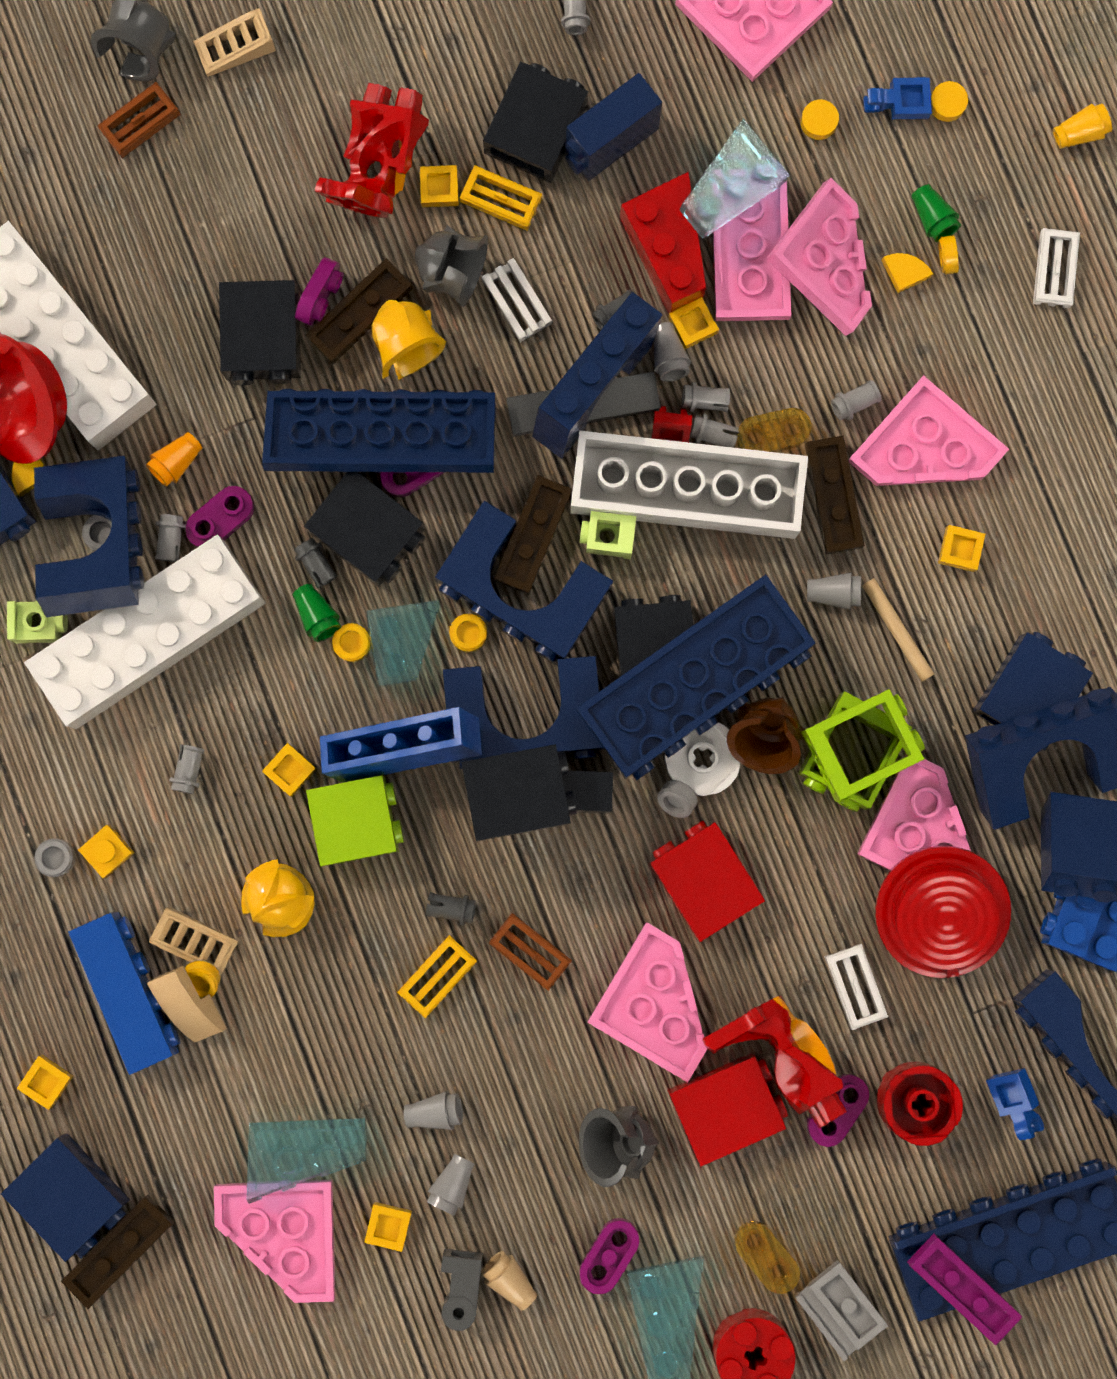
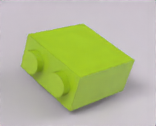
M380 775L306 790L320 866H329L399 852L398 844L404 843V835L401 821L393 820L391 806L397 805L393 782L386 783L385 776Z

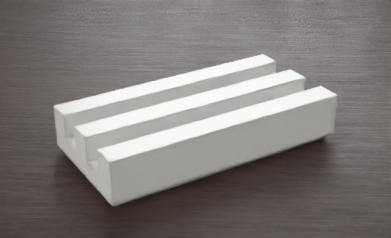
M1047 228L1041 230L1033 304L1041 305V303H1047L1048 306L1053 307L1063 305L1062 308H1071L1073 305L1080 232ZM1050 238H1054L1049 294H1044ZM1063 240H1069L1064 296L1058 295Z
M514 258L507 261L506 265H500L495 268L494 272L482 276L483 283L519 342L526 340L552 324V319ZM512 272L541 321L535 322L507 274ZM500 279L529 328L523 331L496 287L495 281Z
M862 944L824 956L851 1030L888 1018ZM856 955L877 1013L870 1015L850 960L851 956ZM842 960L862 1015L860 1019H856L836 964L837 961Z

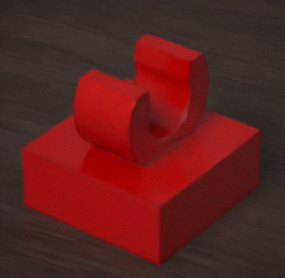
M661 406L659 411H655L651 434L652 439L689 443L693 415H688L687 410L681 408L680 414L666 412V406Z

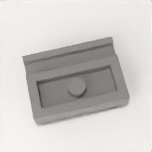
M838 1260L810 1281L804 1289L794 1294L797 1301L843 1361L847 1360L848 1356L856 1349L862 1348L888 1327L887 1323Z

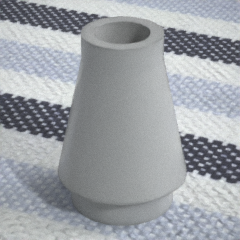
M664 322L660 323L654 339V371L659 374L662 381H676L689 374L691 360L675 331L674 324Z
M852 572L819 579H808L807 602H817L851 610V606H861V576H852Z
M445 1091L419 1102L405 1105L404 1120L406 1127L453 1130L455 1125L463 1123V1108L459 1094H450L449 1091Z
M454 1154L449 1164L427 1191L431 1193L427 1203L455 1216L458 1207L461 1209L463 1207L471 1171L475 1164Z

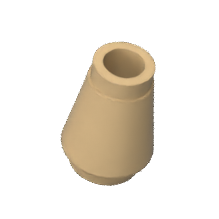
M500 1251L483 1266L481 1274L485 1278L484 1283L520 1310L529 1307L536 1299V1291L513 1255L507 1256L504 1251Z

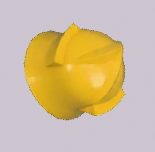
M386 301L379 309L371 325L372 337L381 357L383 379L389 376V370L392 365H394L398 380L410 376L436 360L446 345L444 338L432 327L431 311H424L422 307L413 302Z
M278 859L259 865L245 877L246 882L241 897L243 914L251 913L252 922L262 924L263 935L286 937L297 933L307 925L315 906L314 892L310 883L298 870L286 864H279Z

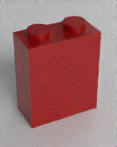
M704 820L686 830L684 833L688 839L677 846H674L672 841H669L653 851L652 854L655 859L648 863L698 942H702L765 902V899L716 822L707 826Z
M749 1053L690 1079L688 1083L684 1082L667 1090L700 1167L786 1129L783 1118L788 1117V1113L780 1095L772 1097L767 1082L773 1079L764 1059L757 1061L755 1056Z

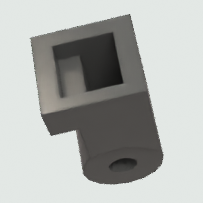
M444 1249L441 1272L452 1274L450 1293L445 1297L442 1308V1319L451 1330L464 1331L475 1320L483 1257L481 1252Z

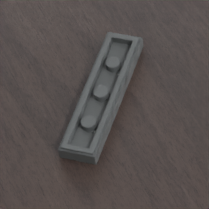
M654 372L614 378L593 408L587 424L659 411L661 406ZM552 390L506 398L513 437L533 433L538 407Z

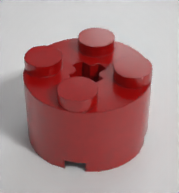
M906 1062L894 1067L884 1074L877 1092V1108L884 1124L901 1139L914 1145L929 1146L942 1142L958 1125L962 1117L963 1101L959 1088L946 1073L927 1063ZM917 1095L927 1100L926 1104L920 1105L919 1112L912 1107V1102L917 1100Z
M757 1308L743 1309L725 1318L715 1332L712 1349L721 1379H791L795 1368L794 1346L784 1326L771 1313ZM756 1347H759L761 1355L748 1359L746 1351L753 1352Z

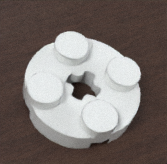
M717 723L700 736L696 731H693L683 738L687 744L685 747L669 758L664 755L670 779L687 784L694 790L697 796L701 797L717 794L730 786L739 773L740 762L732 756L728 749L726 741L729 729ZM698 748L702 752L707 748L711 750L712 755L709 759L712 765L709 768L704 765L699 767L694 765L693 762L696 756L693 752L695 749Z

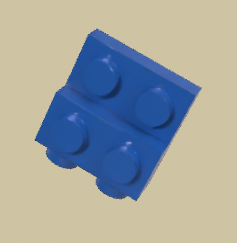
M1054 893V898H1057L1053 912H1048L1041 924L1040 933L1044 934L1041 943L1112 972H1117V902H1098L1093 898L1075 895L1063 897Z

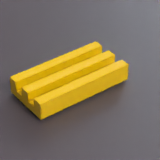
M474 165L459 199L465 205L528 231L531 220L536 214L538 204L540 205L542 193ZM477 178L531 202L528 206L504 194L476 183ZM471 191L525 215L524 217L473 196Z
M449 935L397 993L426 1018L478 960ZM450 946L455 952L415 996L411 995L408 991ZM462 957L466 963L429 1004L424 1007L420 1001L455 962Z

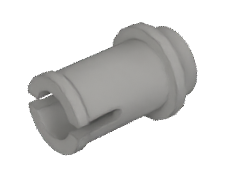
M564 0V16L561 19V25L565 28L567 34L581 35L587 31V27L590 25V17L586 14V0Z
M869 380L845 394L842 392L836 393L835 398L831 400V407L839 420L853 419V414L881 402L882 397L875 382Z
M692 382L691 385H684L682 407L689 408L690 412H694L695 408L728 411L727 405L730 403V388L697 386V382Z
M703 414L702 417L695 415L690 437L695 438V443L699 444L700 441H705L718 446L734 448L739 427L707 419V414Z
M161 514L160 521H156V526H159L155 560L176 562L180 559L182 529L186 528V524H183L182 516Z
M180 744L174 778L170 777L169 779L172 782L171 790L194 794L195 787L199 788L200 784L196 783L204 749Z

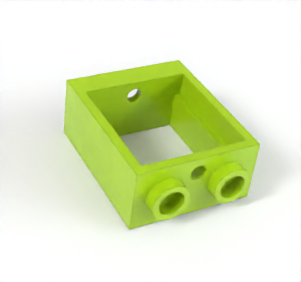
M890 689L801 732L835 802L924 760L921 751L925 750L924 743L916 729L910 731L904 719V716L908 715L907 709L898 694L893 696ZM882 704L907 756L849 784L824 731Z
M844 691L838 695L826 719L863 701ZM873 707L853 717V719L891 738L874 772L894 763L903 746L887 714ZM835 726L824 731L828 740ZM809 751L798 775L805 778L803 785L815 792L824 794L825 790L829 791L822 774L813 769L816 762ZM886 778L865 788L862 795L856 792L837 801V803L854 812H858L859 808L864 810L871 809Z

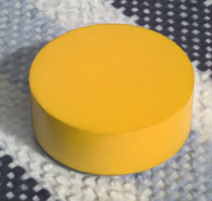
M953 81L940 83L931 94L932 114L935 118L944 122H951L960 118L968 104L966 90L963 86Z
M814 100L803 110L800 121L801 128L812 139H827L837 128L839 122L838 110L827 100Z
M955 236L940 237L938 249L941 271L944 275L958 273L959 261Z
M474 614L458 616L454 619L449 629L453 645L462 652H475L482 648L487 640V627L484 621Z
M348 623L342 625L339 630H336L333 635L332 645L335 653L341 659L347 662H357L368 655L371 649V638L362 626Z
M194 961L186 965L185 970L199 997L210 994L212 998L216 994L221 980L217 968L205 961Z

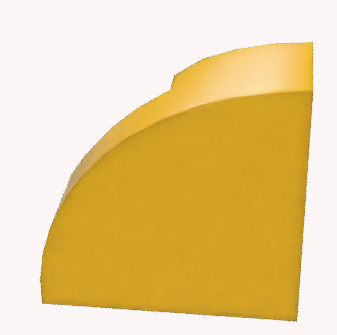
M890 254L884 256L881 260L897 293L931 278L933 275L931 269L922 260L909 254Z
M41 459L28 464L13 462L12 482L19 496H23L34 488V468L46 466Z

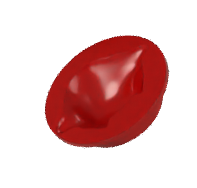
M0 333V455L16 463H33L44 458L50 452L55 443L57 432L64 425L67 414L65 389L56 368L41 350L29 343L17 342L13 338Z
M929 847L905 857L888 873L879 889L876 900V925L886 949L901 965L924 976L948 979L950 977H959L978 969L995 955L1003 944L1009 930L1011 901L1002 877L981 856L959 847Z

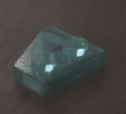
M439 600L366 611L378 687L415 682L417 680L436 614L440 607Z

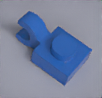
M930 77L893 78L890 82V89H868L867 96L863 97L864 112L875 113L891 109L892 119H928L932 114Z
M1025 1068L993 1075L986 1080L1000 1117L1011 1116L1016 1136L1020 1141L1034 1138V1132L1044 1130L1041 1117L1037 1112L1033 1111L1040 1104Z

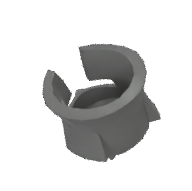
M116 0L112 3L106 25L92 34L91 45L96 58L101 57L116 42L115 38H119L124 45L139 49L144 55L128 52L119 76L137 81H151L158 76L160 56L175 41L176 33L170 31L167 16L149 4L148 0Z
M447 225L444 231L436 232L423 244L418 245L415 251V262L420 278L424 282L423 290L427 293H446L461 307H464L471 298L481 275L488 249V236H465Z
M636 1106L620 1107L613 1112L604 1108L594 1109L585 1116L579 1132V1150L583 1167L588 1176L602 1187H612L623 1177L639 1179L641 1170L651 1161L655 1148L659 1144L649 1123L638 1115Z

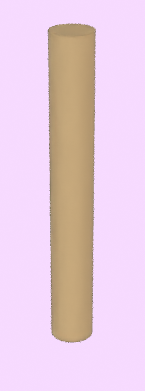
M873 578L863 584L864 591L921 682L933 676V670L876 579Z

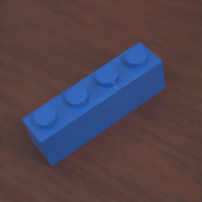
M460 707L320 736L322 774L344 783L482 755L479 718Z
M111 912L68 931L128 1074L136 1073L179 1053L176 1046L180 1044L178 1032L173 1023L167 1024L161 1011L162 1008L147 985L149 981L146 974L150 973L149 965L141 951L136 953L131 941L135 934L126 916L121 918L119 912Z

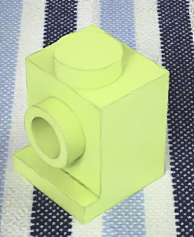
M591 511L590 521H582L580 543L587 544L586 553L631 559L636 516ZM607 530L613 533L614 539L612 542L604 543L600 539V534L603 531Z
M7 601V640L17 644L54 643L62 637V633L67 632V615L46 617L38 601ZM40 614L42 619L40 625L32 627V616Z

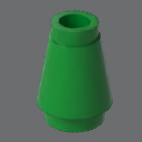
M930 184L921 186L912 194L911 198L914 201L927 237H933L934 241L938 242L940 237L953 235L961 227L958 221L959 214Z
M305 584L293 592L292 596L295 599L307 636L313 637L315 642H321L332 637L336 630L341 628L339 623L340 616L312 584Z

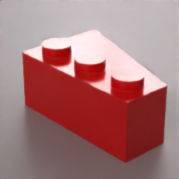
M686 172L621 204L620 220L668 313L704 297L706 290L689 172Z

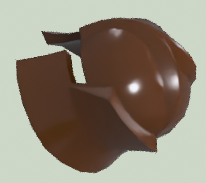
M784 697L762 698L751 704L745 703L739 708L737 723L728 731L726 742L732 756L742 765L765 774H781L792 770L799 763L801 757L799 742L803 738L801 732L805 729L800 725L796 712L786 703Z

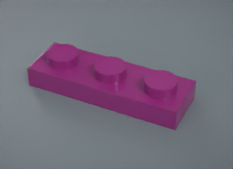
M934 1233L907 1261L914 1271L995 1346L1022 1318V1315Z

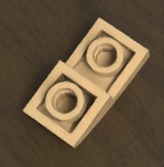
M184 966L157 976L147 983L153 996L168 1018L194 1043L227 1029L210 994L199 997Z

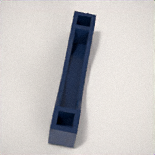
M1046 969L1012 998L1019 1007L1015 1013L1029 1029L1035 1026L1044 1038L1040 1043L1053 1058L1057 1059L1060 1056L1070 1067L1065 1071L1069 1078L1080 1089L1085 1086L1095 1097L1091 1103L1105 1119L1111 1116L1117 1123V1089L1109 1083L1099 1069L1088 1047L1082 1024L1081 1001L1056 971Z

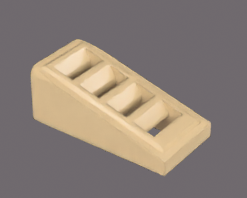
M260 8L245 13L193 41L207 77L276 51ZM256 29L259 38L252 41L249 31ZM239 35L243 36L246 44L239 48L235 39ZM226 40L229 41L233 51L227 55L221 43ZM213 45L219 56V59L214 62L208 51V47Z
M172 907L164 910L149 940V943L189 962L205 961L217 968L220 976H222L239 942ZM173 922H179L180 925L172 941L165 939ZM188 928L194 929L195 931L187 947H181L180 944ZM204 934L209 936L199 956L194 951ZM220 941L224 944L213 963L208 958L216 942Z

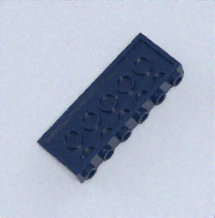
M294 389L267 391L262 457L264 471L494 473L495 392H484L481 390L469 392H447L445 390L410 392L403 389L394 390L393 392H372L367 389L356 391H333L331 389H320L318 391H296Z
M765 574L576 709L617 765L624 779L633 775L637 781L655 768L651 761L659 755L665 753L667 758L685 747L687 744L683 738L690 733L696 731L700 736L716 725L718 721L714 716L727 708L730 713H733L747 703L749 699L745 694L757 686L761 691H764L780 679L777 672L786 665L790 664L792 669H795L812 656L808 650L816 642Z
M1101 1159L1089 1160L1079 1165V1171L1065 1175L1064 1171L1054 1172L1042 1178L1043 1183L1032 1187H1029L1028 1184L1016 1185L1005 1191L1006 1196L994 1200L990 1196L978 1198L969 1203L970 1208L959 1212H955L954 1209H947L932 1216L933 1221L922 1225L915 1221L898 1226L896 1228L897 1233L889 1235L888 1239L917 1321L920 1322L955 1310L944 1297L907 1263L933 1233L999 1294L1117 1254V1183L1114 1177L1117 1175V1170L1115 1166L1106 1161L1102 1162Z

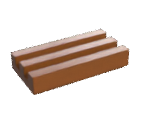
M155 82L97 125V127L119 156L124 158L181 114L159 84ZM157 96L160 98L159 101L144 112L139 113L131 119V122L115 134L111 132Z
M511 913L488 943L548 991L572 962L569 957L513 913ZM514 924L561 961L558 967H555L512 933L509 928ZM505 936L551 973L548 980L499 941L502 937Z

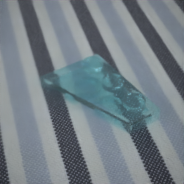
M743 118L679 210L701 238L704 239L786 183L790 175Z
M366 1119L249 1123L246 1194L248 1204L261 1200L262 1196L273 1192L294 1188L296 1184L311 1178L323 1177L366 1161Z
M703 1256L627 1271L648 1379H690L695 1339L694 1332L700 1297V1282L704 1263Z

